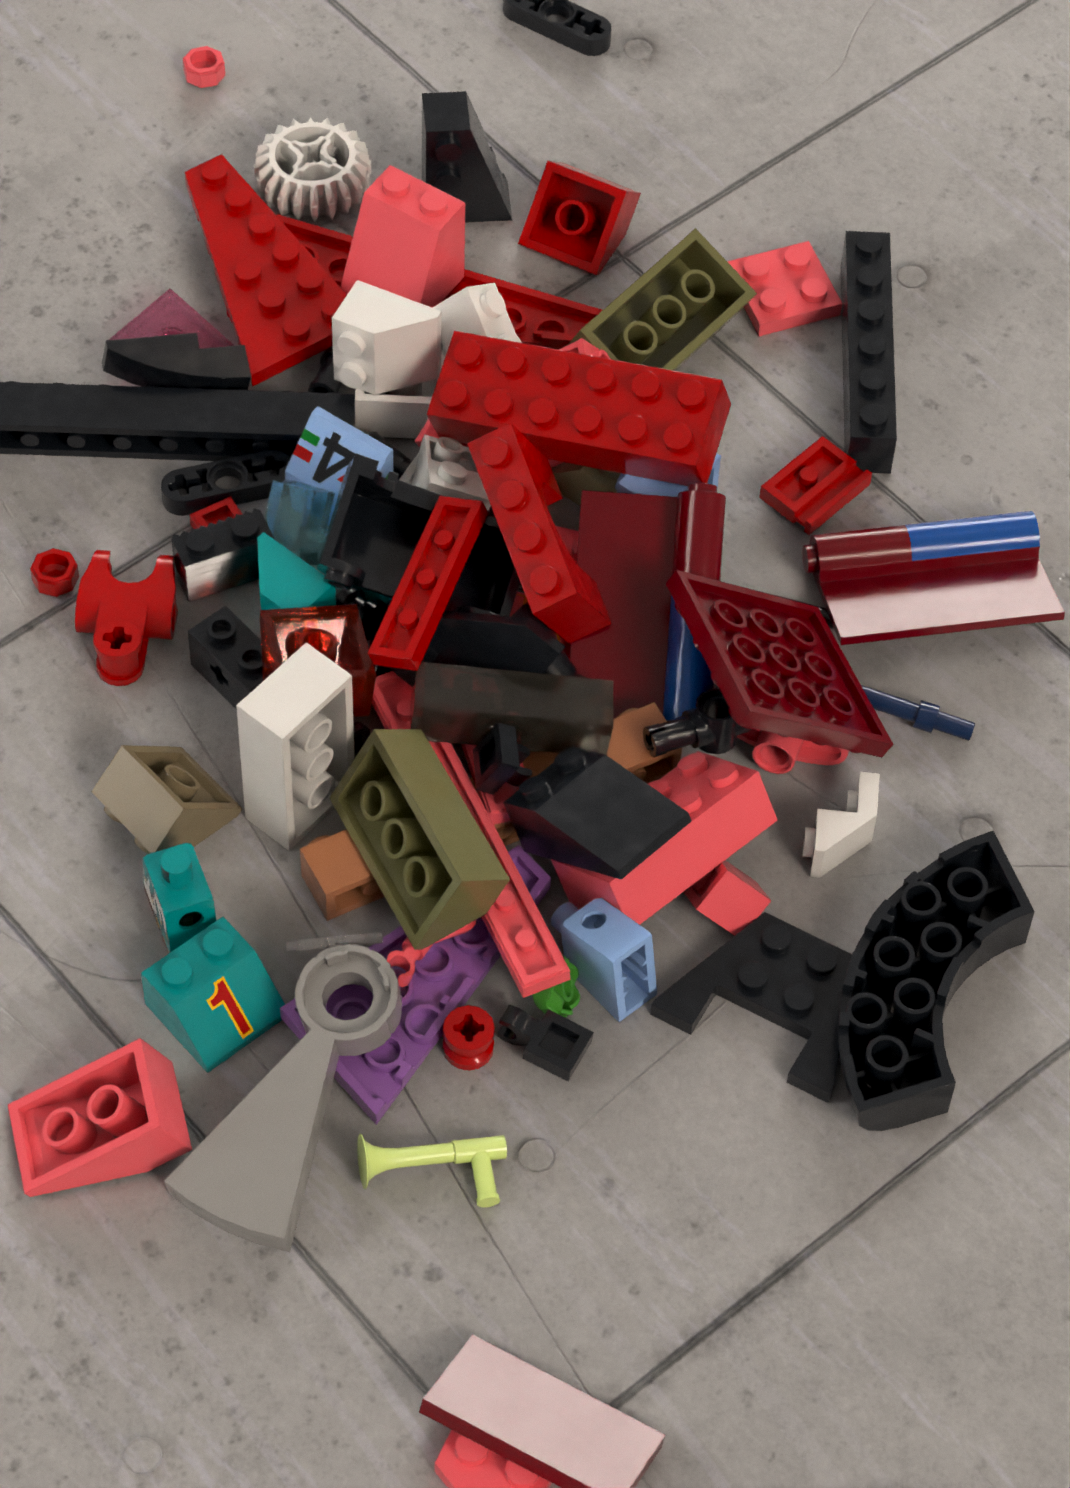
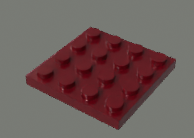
M676 570L665 583L675 601L677 612L687 624L693 636L695 647L703 655L711 671V678L720 688L730 708L729 713L738 725L747 729H759L776 733L782 737H794L811 741L817 745L833 746L849 750L853 753H863L881 758L894 745L818 607Z

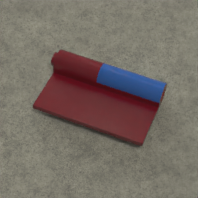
M692 483L688 485V491L678 493V497L582 490L577 565L596 581L612 624L572 642L570 661L575 666L578 674L589 678L591 681L606 682L608 687L594 701L583 703L567 701L565 719L608 722L617 718L628 709H639L655 702L666 721L681 717L682 712L695 708L699 695L709 689H713L714 682L711 678V671L703 655L695 647L693 636L683 617L677 612L675 601L665 583L676 570L721 581L726 497L723 494L717 493V486L707 483Z
M1033 511L811 535L809 545H803L802 548L804 570L806 573H813L840 645L1064 620L1065 611L1039 560L1040 535L1038 522Z

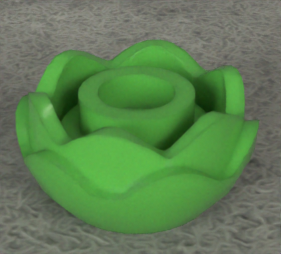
M565 956L563 958L570 969V980L532 995L535 1005L544 1014L549 1009L563 1017L573 1015L572 1009L580 1001V993L575 986L579 971L574 964L569 962V958Z

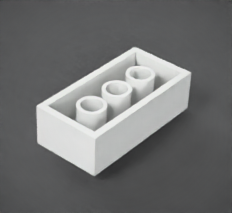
M307 642L236 705L245 818L288 851L334 809L329 798L354 760L352 675Z

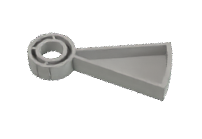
M345 944L344 946L338 945L327 948L317 954V957H313L304 966L299 975L300 979L297 980L295 1002L306 1032L305 1036L164 1180L170 1195L194 1214L228 1233L253 1243L290 1252L339 1055L357 1056L375 1050L391 1037V1033L395 1032L400 1023L402 995L393 968H391V965L384 956L358 944ZM356 984L364 986L372 992L374 998L371 1007L365 1014L356 1019H338L326 1010L328 998L336 989L344 985Z

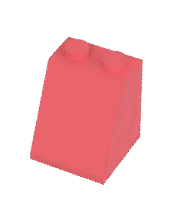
M389 165L364 192L340 288L348 294L355 282L359 280L429 307H434L441 303L464 278L465 202Z

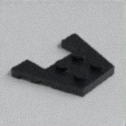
M764 912L655 998L651 1005L650 1015L691 1035L713 998L718 995L807 1039L808 1041L788 1073L787 1083L829 1103L832 1098L839 1058L838 1018L840 997L847 966L852 954Z

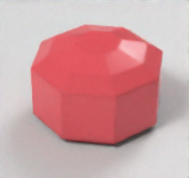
M203 46L192 48L183 58V70L188 83L199 88L218 85L224 78L225 63L220 51Z

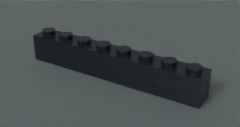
M16 381L0 382V454L218 461L266 450H279L292 457L309 417L317 406L355 427V394L202 389L197 387L167 388L155 386H111L107 384L79 385L21 383Z

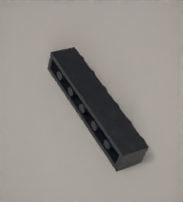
M846 231L840 267L844 450L847 455L857 461L856 466L862 471L868 469L872 473L891 474L897 441L890 233Z

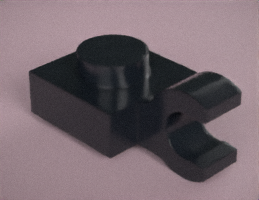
M508 1005L499 1020V1024L502 1026L497 1036L512 1045H526L523 1053L524 1060L569 1081L590 1046L594 1032L549 1009L540 1021L522 1009Z

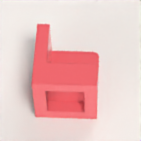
M726 860L684 891V894L696 910L734 936L757 919L771 902L770 898L755 880Z

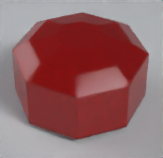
M55 548L37 554L30 568L32 581L39 593L54 597L73 591L79 579L78 565L72 554Z

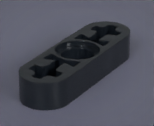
M503 0V13L509 20L581 54L598 56L610 48L612 29L610 22L605 17L569 0ZM558 14L565 16L567 20L555 23L549 21L547 17Z
M266 450L173 470L167 473L161 482L163 505L167 511L174 515L187 516L230 496L236 505L283 495L286 493L285 470L291 457L279 450ZM268 470H275L278 476L271 477ZM252 473L253 481L255 482H249L248 474ZM225 476H232L240 480V484L232 489H222L215 483L218 479ZM202 483H207V492H203ZM185 489L188 495L180 496V493L176 490Z

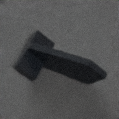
M444 611L418 671L388 668L411 687L429 667L530 690L565 646L531 618Z

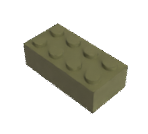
M695 228L586 324L569 344L583 338L599 350L603 349L613 360L676 371L730 322L757 293Z

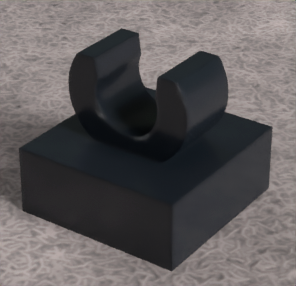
M498 722L473 749L476 790L494 795L506 782L513 786H520L532 776V770L520 766L530 755V749L522 744H517L516 727Z

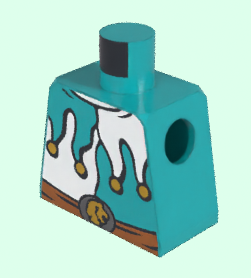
M183 843L153 852L142 858L144 890L168 954L217 921L213 897L191 843ZM193 913L194 925H179L180 919L185 914Z

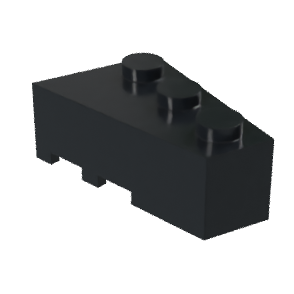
M467 92L422 93V181L465 202V223L512 220L507 179L498 167L496 155L492 147H489L483 127Z

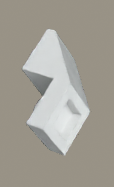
M860 772L857 790H847L845 811L817 809L814 828L805 827L802 857H811L810 877H822L872 842L878 810L880 774Z

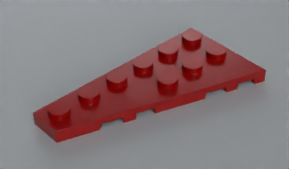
M222 154L185 171L186 187L197 220L200 222L208 254L211 255L215 275L230 321L235 328L238 345H245L252 387L333 346L332 317L347 294Z

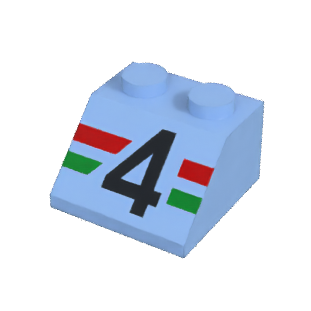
M317 406L312 411L285 470L286 500L298 511L310 513L329 526L346 469L354 455L357 453L379 461L376 470L382 473L381 477L385 478L389 471L393 472V449Z

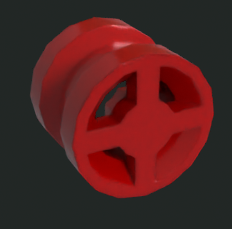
M466 1005L457 1007L445 1018L443 1025V1052L451 1065L458 1069L470 1071L481 1068L492 1058L495 1026L493 1018L487 1011L478 1006Z

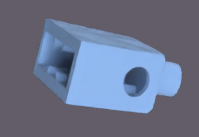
M596 898L581 909H578L571 902L564 903L556 909L551 918V925L561 933L564 956L569 958V962L574 964L579 971L577 980L618 1022L657 995L652 934L603 898Z

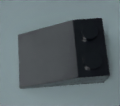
M577 747L560 752L551 765L537 776L525 780L519 786V790L503 802L525 852L618 879H623L692 821L687 811L607 755Z

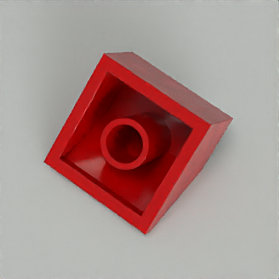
M547 161L518 244L599 275L625 237L641 193L568 164Z

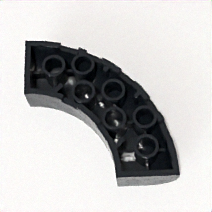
M994 831L965 840L939 854L938 859L918 873L913 871L906 877L903 885L888 900L885 899L873 913L855 951L852 953L840 997L838 1018L839 1052L849 1100L859 1126L868 1131L895 1129L948 1113L956 1081L950 1069L944 1046L942 1018L955 992L977 968L1002 952L1026 943L1035 911Z

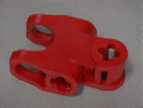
M96 550L87 570L80 579L75 607V629L78 633L94 634V649L97 652V673L101 680L114 686H127L136 682L143 674L149 639L173 640L178 616L174 556L160 555L157 557L155 568L150 576L139 582L127 583L119 581L112 576L111 551Z

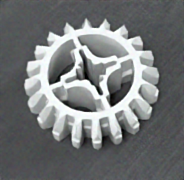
M311 116L306 123H299L293 119L288 128L277 125L275 134H265L263 144L258 145L255 158L256 164H254V177L257 180V189L260 196L265 197L268 207L277 206L281 215L293 212L297 220L307 215L311 216L314 222H316L319 215H327L333 220L337 210L348 213L351 204H360L361 197L370 184L371 160H369L366 143L360 141L357 131L347 132L344 122L332 126L328 117L322 123L314 122Z

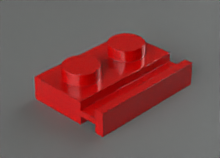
M821 436L766 481L760 488L759 498L793 524L797 521L805 527L804 532L810 535L870 485L872 472L868 469L862 471L856 466V460Z

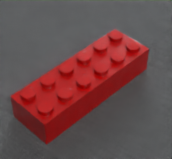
M454 331L426 415L439 438L449 437L461 443H469L511 423L547 459L688 486L692 483H708L731 402L722 379Z

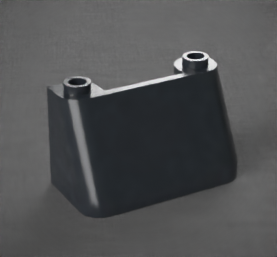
M356 453L346 469L318 561L317 570L325 574L323 581L331 586L351 590L352 585L393 598L439 496L444 495L398 480L399 474L391 471L383 478L381 477L382 473L376 470L379 461ZM492 507L487 510L488 515L445 611L499 616L510 615L520 580Z

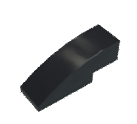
M197 333L106 340L102 358L103 371L141 387H197L225 390H248L251 373L245 345L200 349Z

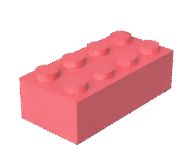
M700 751L683 757L678 762L677 767L661 779L652 781L648 785L687 811L692 821L623 879L551 859L569 902L578 909H581L592 900L603 898L636 923L642 924L778 821L759 771Z

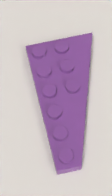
M517 845L508 853L536 906H538L550 889L551 877L520 845ZM482 917L477 919L476 925L470 931L433 944L422 960H416L411 982L405 987H400L402 995L400 1023L395 1032L391 1033V1037L382 1046L369 1053L357 1056L339 1055L334 1075L335 1080L376 1125L443 1035L445 1018L451 1011L466 1004L501 956ZM399 926L371 945L369 949L376 951L386 959L391 951H402V943L407 935L402 926ZM391 967L397 979L399 975L406 973L401 967ZM356 984L344 985L336 989L328 998L326 1010L338 1019H356L365 1014L371 1007L374 996L364 986ZM294 998L280 1008V1015L283 1022L301 1040L306 1032Z

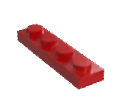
M439 496L367 653L374 665L418 671L488 515L483 501Z

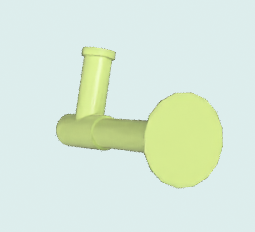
M360 1133L357 1140L360 1179L363 1188L367 1189L369 1181L375 1175L386 1170L452 1162L453 1164L471 1162L477 1192V1206L482 1208L492 1207L500 1202V1197L496 1191L491 1160L507 1158L506 1139L504 1135L452 1140L449 1143L383 1148L371 1145L365 1141Z

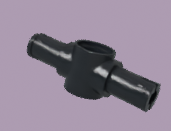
M716 688L701 693L696 700V707L682 712L681 717L644 727L643 739L647 750H650L653 758L689 745L695 749L699 748L706 753L723 754L732 750L736 745L737 735L747 733L751 729L744 728L733 720L729 713L730 708L721 690Z

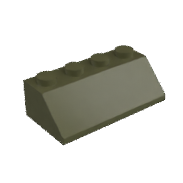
M373 729L329 799L414 950H421L485 915L510 881V878L422 729Z

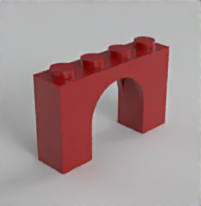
M511 423L467 443L532 614L568 643H572L612 624L596 581L574 561L563 543L547 506L563 499L547 457Z

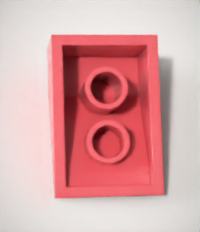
M141 1038L8 1104L24 1194L29 1197L145 1173L192 1150L173 1062Z

